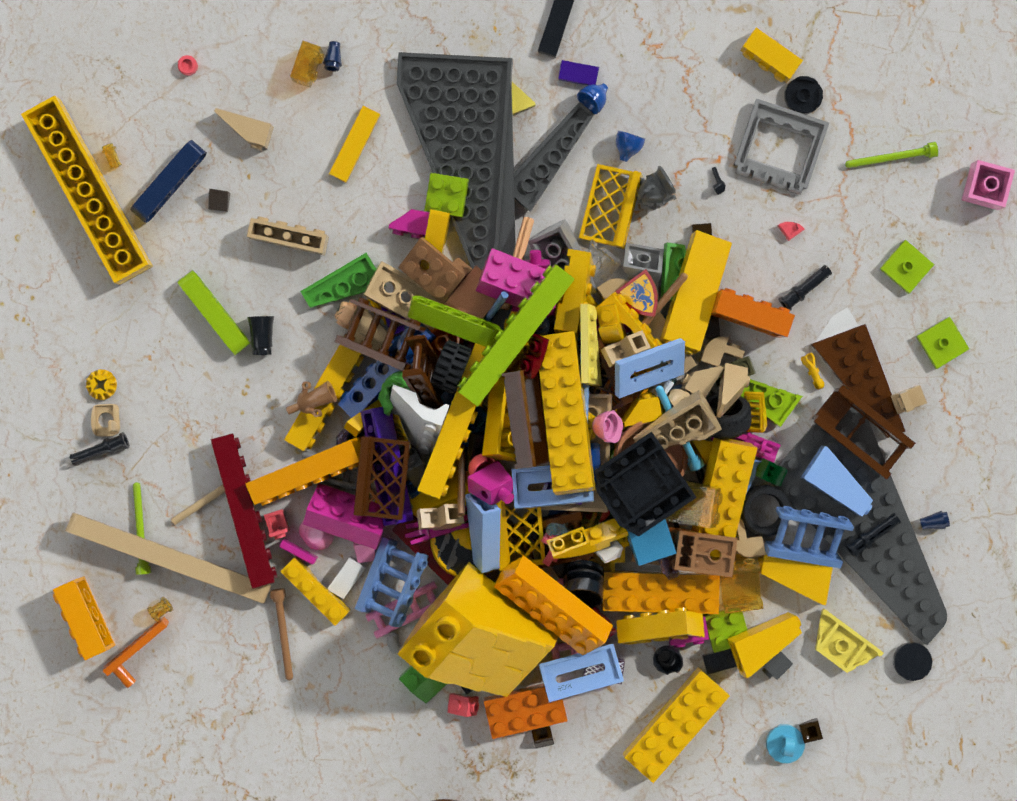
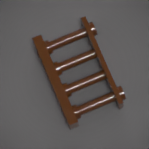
M359 297L358 300L351 299V303L358 305L348 332L344 336L337 335L334 342L401 371L409 370L412 364L406 362V355L410 348L406 342V337H413L416 330L425 332L426 328L420 326L421 322L410 318V321H407L369 305L370 301ZM368 309L375 313L364 341L362 340L359 343L355 341L356 337L354 336L364 310ZM384 316L392 319L381 348L376 350L372 348L373 344L371 343L381 317ZM401 323L408 326L409 329L399 354L393 357L389 355L390 351L388 350L397 327Z
M425 335L406 337V342L414 355L412 369L403 370L402 378L409 389L416 393L420 404L438 409L445 404L440 398L441 389L433 387L431 378L439 358Z
M566 511L542 517L543 537L546 528L549 527L555 529L558 536L564 534L562 526L569 522L573 525L574 530L580 528L581 519L586 515V511ZM538 518L527 522L533 526ZM522 523L516 530L524 536L530 528ZM523 541L521 544L524 553H526L530 549V545ZM544 543V551L546 557L550 549L548 545ZM531 552L528 556L534 559L533 553ZM592 552L581 556L559 558L557 562L552 561L550 566L580 559L591 560L596 553ZM543 564V565H536V566H538L540 569L548 567V566L545 565V564Z

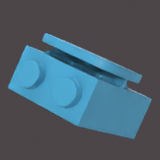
M666 519L640 537L628 531L627 539L636 564L639 566L676 554Z

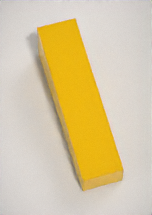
M378 399L364 410L382 407ZM361 413L348 420L344 426V429L355 437L364 429Z

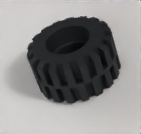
M451 340L445 343L431 378L433 387L451 394L457 391V385L461 381L471 355V348Z

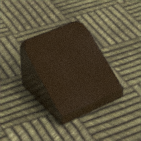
M209 189L208 209L228 212L231 193L223 190Z
M818 718L799 724L804 744L823 739Z
M550 726L531 730L536 749L554 745Z

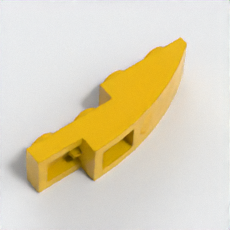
M611 519L585 530L584 527L577 528L546 542L554 559L569 558L610 547V542L628 536V531L619 526L615 519Z

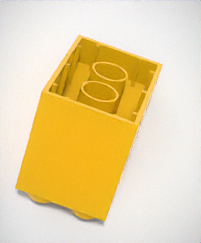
M468 562L422 614L397 654L426 678L445 684H456L477 692L483 690L507 697L554 648L558 636L546 629L543 624L532 618L530 614L521 607H518L507 596L501 594L494 587L495 583Z

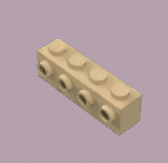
M260 216L257 219H250L247 233L249 239L325 256L329 240L325 231L318 229L308 231L306 227L300 225L290 227L287 226L288 223L282 221L272 223L268 222V218Z

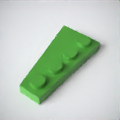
M366 252L300 292L310 308L365 292L376 271V267Z

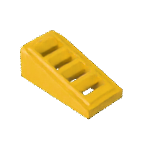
M745 391L744 398L749 402L750 407L759 408L751 409L752 422L746 432L763 433L767 427L764 392ZM750 400H759V402H750Z

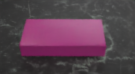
M287 539L282 540L280 548L311 565L315 564L318 556Z

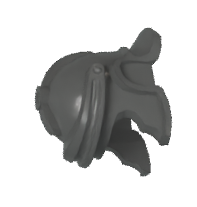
M658 166L656 172L647 175L646 180L641 178L638 196L636 197L639 203H643L653 210L660 209V204L664 205L668 201L676 199L674 194L676 190L661 166Z

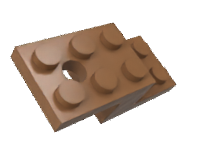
M423 237L418 240L398 267L441 304H444L472 270L459 257L453 262ZM421 260L428 261L429 269L426 270L421 267Z
M668 527L676 554L647 563L668 566L674 570L732 577L738 538ZM717 549L720 552V557L717 560H712L710 553L712 550ZM632 552L631 561L636 562Z

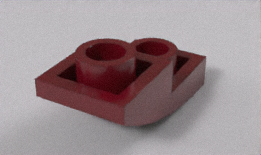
M533 334L530 337L528 353L521 354L519 371L523 370L524 376L529 378L536 376L546 355L549 339L538 334Z

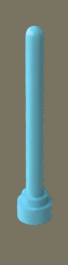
M659 385L655 390L667 412L672 408V405L663 387ZM690 442L682 445L688 456L687 465L690 471L702 468L705 464L701 457L697 454L695 455Z

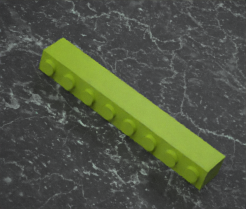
M555 264L552 267L549 265L542 274L544 276L540 283L537 281L530 289L532 294L529 298H523L518 305L520 309L516 315L514 313L510 315L506 321L508 324L504 330L500 329L494 336L496 340L492 346L488 345L482 352L484 357L480 362L475 361L470 368L471 374L468 378L464 376L457 385L459 387L458 392L477 407L575 280L558 265Z

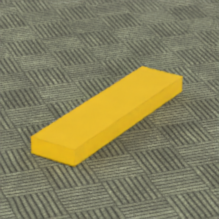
M362 106L329 175L347 183L381 116L379 113Z

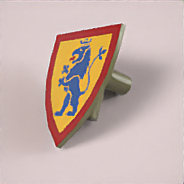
M645 269L615 292L617 294L620 293L627 302L625 304L630 309L632 308L644 316L655 317L658 308V292L652 276Z

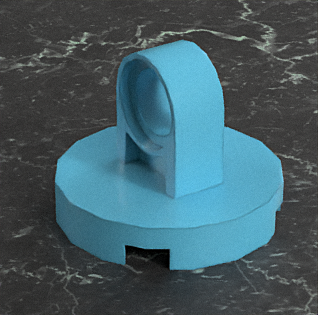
M789 724L778 725V727H775L768 733L766 738V748L770 756L780 763H792L798 760L805 749L801 732Z

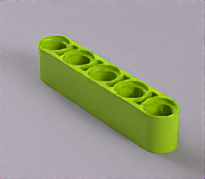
M190 271L177 282L234 355L250 344L245 334L195 271Z
M412 296L408 311L409 318L485 347L488 345L492 346L496 341L494 336L500 330L498 325L428 298Z

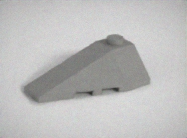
M566 219L547 227L528 241L532 250L541 251V259L550 260L551 267L556 264L563 270L565 265L569 266L570 263L567 256L568 249L581 251ZM591 277L590 284H592V295L597 293V288Z

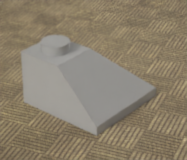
M626 243L623 261L624 272L630 279H633L647 269L656 284V288H658L662 273L664 249Z

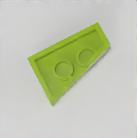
M750 379L748 388L745 387L741 395L744 398L745 391L764 392L767 419L778 427L782 426L803 397ZM750 400V402H759V400Z

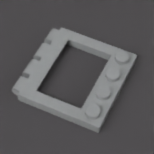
M756 99L734 163L737 166L735 173L748 177L750 171H753L751 179L767 183L768 177H771L770 185L785 189L786 184L789 183L788 191L801 195L803 188L807 189L829 122ZM759 121L813 139L801 175L747 158Z

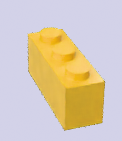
M757 27L740 50L745 58L748 60L753 59L759 63L758 66L762 70H769L774 74V78L780 82L784 81L787 83L803 61Z

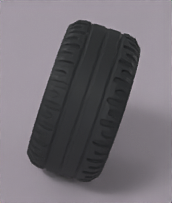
M719 394L706 399L715 416H717ZM740 396L723 414V416H731L716 417L722 430L711 435V437L733 439L748 431L752 422L751 407L745 398Z
M768 485L755 486L747 492L740 519H742L745 528L760 536L777 534L781 518L778 517L776 522L768 527L758 526L750 518V504L757 496L762 494H768L776 498L780 507H791L787 496L775 487Z

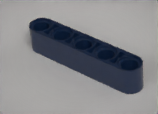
M193 140L188 141L137 199L130 210L144 223L149 222L202 162L207 152Z

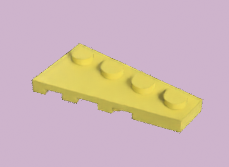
M580 304L581 383L594 387L602 386L596 326L597 311L593 305Z

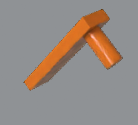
M162 617L108 662L102 671L107 676L113 672L126 688L132 686L136 680L122 664L168 626L169 621Z

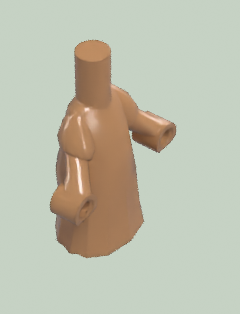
M327 380L321 386L307 393L308 389L311 388V383L303 382L302 392L298 395L297 403L286 407L287 413L290 415L300 410L305 414L321 417L322 411L314 408L337 401V396L331 383Z

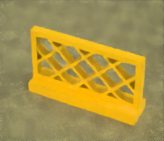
M597 164L579 239L625 249L637 201L636 197L638 196L640 180L643 177L641 172H632ZM600 170L609 171L612 177L602 183L599 178ZM622 174L628 175V183L620 187L616 178ZM614 180L618 189L609 194L604 185ZM603 187L607 196L597 201L594 196L595 191ZM621 191L624 196L623 202L615 205L611 196ZM609 198L614 207L604 213L599 204ZM598 205L603 214L593 220L590 216V210ZM617 210L619 219L611 224L606 215ZM605 217L609 226L599 231L595 222ZM591 224L598 231L593 236L584 235L586 228ZM610 228L615 233L613 242L605 240L602 236V233Z
M502 500L496 503L501 509L499 571H502L503 568L512 563L510 562V556L514 551L522 556L524 555L535 565H543L545 551L544 543L541 541L543 539L541 507H537V512L534 510L536 507L526 508L528 511L523 517H520L514 512L516 510L514 507L510 509ZM531 513L538 517L533 526L525 520ZM511 515L519 520L514 527L507 523V519ZM522 523L530 528L524 536L516 530ZM532 531L539 535V539L535 543L527 539ZM513 533L521 538L515 545L508 541V538ZM523 541L531 546L526 553L518 549ZM536 549L541 553V559H532L528 555Z

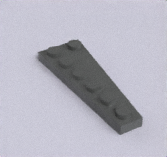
M581 102L571 110L514 172L515 199L529 212L533 210L594 116Z

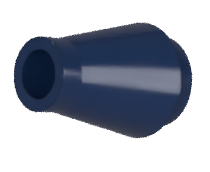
M336 41L329 42L323 61L324 69L328 71H339L342 66L340 43Z
M939 511L920 518L922 530L946 529V527H950L947 511Z

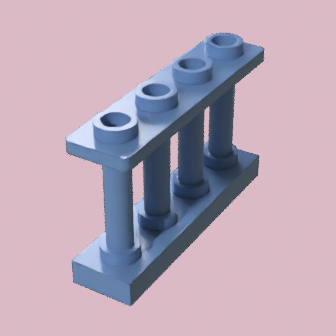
M789 506L776 507V512L779 518H781L775 540L772 542L765 541L764 543L767 556L841 569L843 561L837 550L844 530L853 531L854 526L847 517H834L823 512L817 514L806 509L801 511L794 510ZM789 520L799 521L794 542L790 545L783 544L782 541ZM807 524L818 525L811 547H801ZM826 526L836 528L830 549L827 551L819 550Z
M382 537L355 609L370 613L373 609L390 617V626L401 627L406 620V613L413 602V595L420 584V577L427 566L429 555L418 552L415 556L397 549L398 541ZM393 555L412 564L408 574L390 567L389 564ZM386 573L405 582L401 593L383 585L382 582ZM379 591L398 600L394 611L376 603L375 600Z

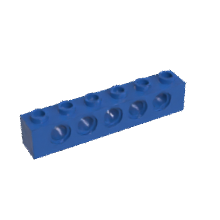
M421 323L420 326L426 328L425 332L416 330L414 336L425 335L429 343H431L436 336ZM405 326V331L401 335H397L392 340V345L388 350L390 351V356L395 357L396 352L401 349L409 329L408 326ZM409 348L406 355V362L409 364L413 363L414 353L411 348ZM377 361L370 364L366 369L367 373L363 377H359L353 383L354 387L341 396V401L338 405L351 418L377 401L382 384L386 378L401 370L388 365L389 371L387 374H384L383 366L385 363ZM372 378H374L376 381V385L374 388L370 386V381ZM359 392L363 394V400L361 402H359L357 399V395Z

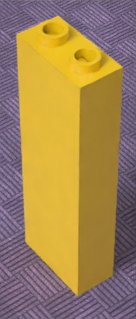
M698 230L691 234L679 276L682 273H686L688 278L672 297L660 337L662 343L665 344L681 338L685 341V354L693 355V353L700 352L732 242Z

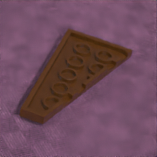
M866 324L811 344L847 389L901 432H906L901 417L897 414L892 401V393ZM882 432V434H883L886 438H889V436H887L884 432Z

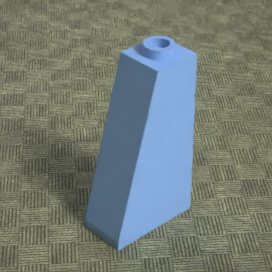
M821 445L800 478L856 515L862 517L864 514L867 515L872 508L871 503L873 500L828 447Z
M471 493L466 494L473 563L481 573L499 569L501 509L496 504H487Z

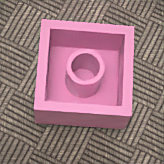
M980 160L971 163L962 201L995 210L1005 208L1015 170Z

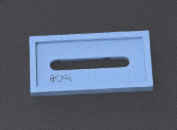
M679 338L615 361V395L618 398H622L684 375L685 341ZM671 360L670 364L630 378L634 372H639L644 369L661 364V362L664 363L666 361Z
M550 465L511 469L515 509L594 502L593 491L557 496L553 493V489L529 491L528 486L530 484L552 482Z
M614 644L596 648L585 655L577 653L538 664L548 702L624 682ZM597 664H604L605 666L604 671L562 683L556 681V677L561 674Z

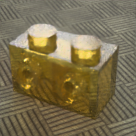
M302 40L290 75L293 82L310 88L312 83H315L318 76V66L322 64L324 59V53L320 46Z

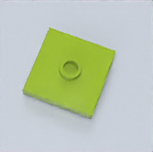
M904 240L881 266L880 270L909 294L935 264L907 240Z
M951 317L945 318L916 336L935 369L940 368L970 349Z

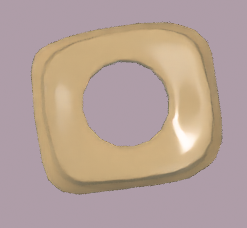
M98 404L93 406L91 427L94 435L104 437L115 436L119 433L118 405ZM103 413H109L113 417V420L108 421L107 428L99 424V417Z

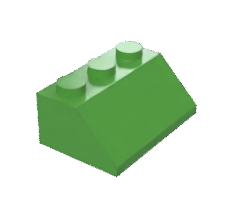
M412 666L408 667L399 677V680L407 689L424 703H428L447 685L424 677Z

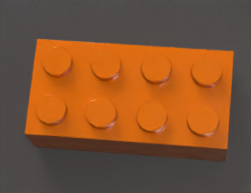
M725 288L718 291L711 313L712 316L776 338L788 337L795 317L794 314L790 313L789 309L784 307L773 308L772 303L762 300L761 302L753 301L754 297L745 294L743 296L736 295V291Z
M544 683L513 690L507 697L492 695L484 697L483 700L492 739L568 721L563 699L548 702Z

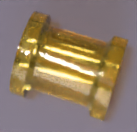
M165 597L160 598L161 601L153 607L147 608L150 616L156 622L160 621V617L168 611H173L171 603Z

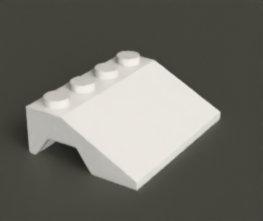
M393 384L390 401L393 405L391 412L399 416L408 441L416 449H419L420 452L432 454L446 419L449 405L445 404L438 409L430 408L419 403L415 392Z

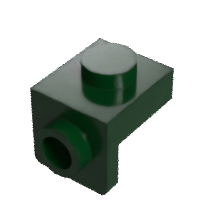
M763 458L756 468L755 476L780 487L788 470Z

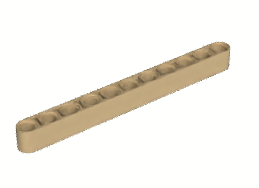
M72 513L65 530L76 536L260 603H265L271 585L252 589L249 576L76 513Z

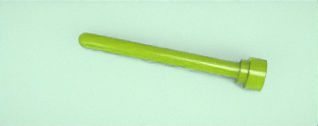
M930 142L924 145L923 148L848 160L845 166L852 168L922 155L929 158L938 157V146L936 142Z
M135 482L133 484L136 534L139 537L145 538L141 485ZM138 558L139 563L135 567L136 575L150 574L151 566H149V562Z

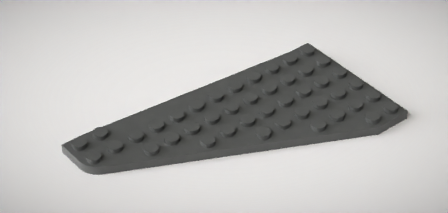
M399 52L397 86L432 172L469 179L463 217L451 215L450 217L471 268L473 269L475 266H478L483 270L486 258L492 248L513 256L516 245L512 111L513 59Z
M851 407L835 429L847 438L863 416ZM865 419V423L860 425L849 440L883 466L885 463L884 457L870 423ZM814 423L778 464L788 470L781 486L772 485L781 490L797 510L806 509L817 514L823 512L834 517L845 516L850 520L854 529L853 531L844 530L837 553L894 612L901 622L924 644L928 645L945 626L947 611L891 475L887 480ZM821 445L828 447L873 500L871 503L872 508L867 515L864 514L863 517L856 515L800 478ZM892 513H895L901 523L874 541L870 549L866 548L858 554L857 558H854L847 550L845 544L851 543L858 538L860 533H867L892 515ZM811 524L817 530L818 525ZM826 526L823 538L831 545L836 528Z

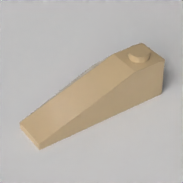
M700 390L672 407L634 436L633 439L637 442L652 432L663 449H666L668 446L683 445L686 442L697 439L698 441L704 440L722 429L710 404Z

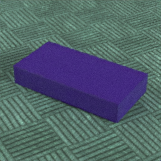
M562 60L558 80L587 86L596 85L599 67Z

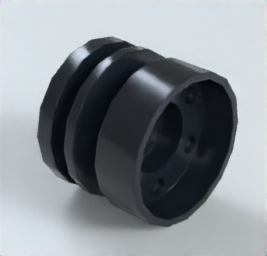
M576 560L565 565L563 587L591 609L601 605L604 592L603 567L596 562L588 560Z

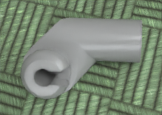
M390 633L386 640L387 645L393 654L398 655L397 653L402 647L398 642L399 635Z

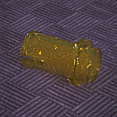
M111 143L102 147L103 151L101 152L105 154L110 166L109 168L120 167L122 164L116 153V146Z

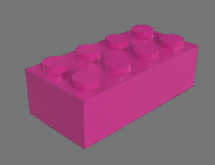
M492 248L486 258L475 291L495 299L505 291L509 294L505 303L518 307L524 297L528 299L532 294L530 291L532 286L537 281L539 283L544 278L542 274L545 269ZM554 306L553 309L550 311V313L546 316L547 318L550 317V315L552 314V312H553L554 309H555V306Z
M318 483L306 509L303 525L375 550L386 527L383 525L382 518L354 515L356 495ZM373 501L369 503V512L380 510L378 503Z

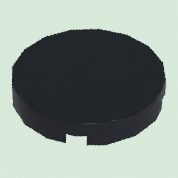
M799 76L793 79L787 85L784 92V100L790 110L805 115L814 112L821 105L823 99L822 88L814 78L809 76Z
M908 642L902 644L897 648L893 657L894 669L898 675L906 680H921L928 675L932 668L933 661L930 652L919 643Z

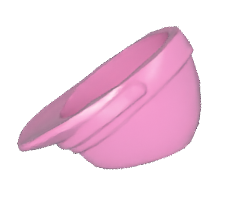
M614 410L607 411L594 418L592 429L604 442L617 443L622 434L623 422Z
M303 522L300 524L299 534L310 549L323 550L332 544L334 535L303 525Z

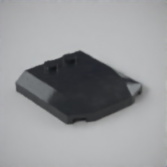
M652 432L594 470L597 493L619 526L639 537L697 498Z

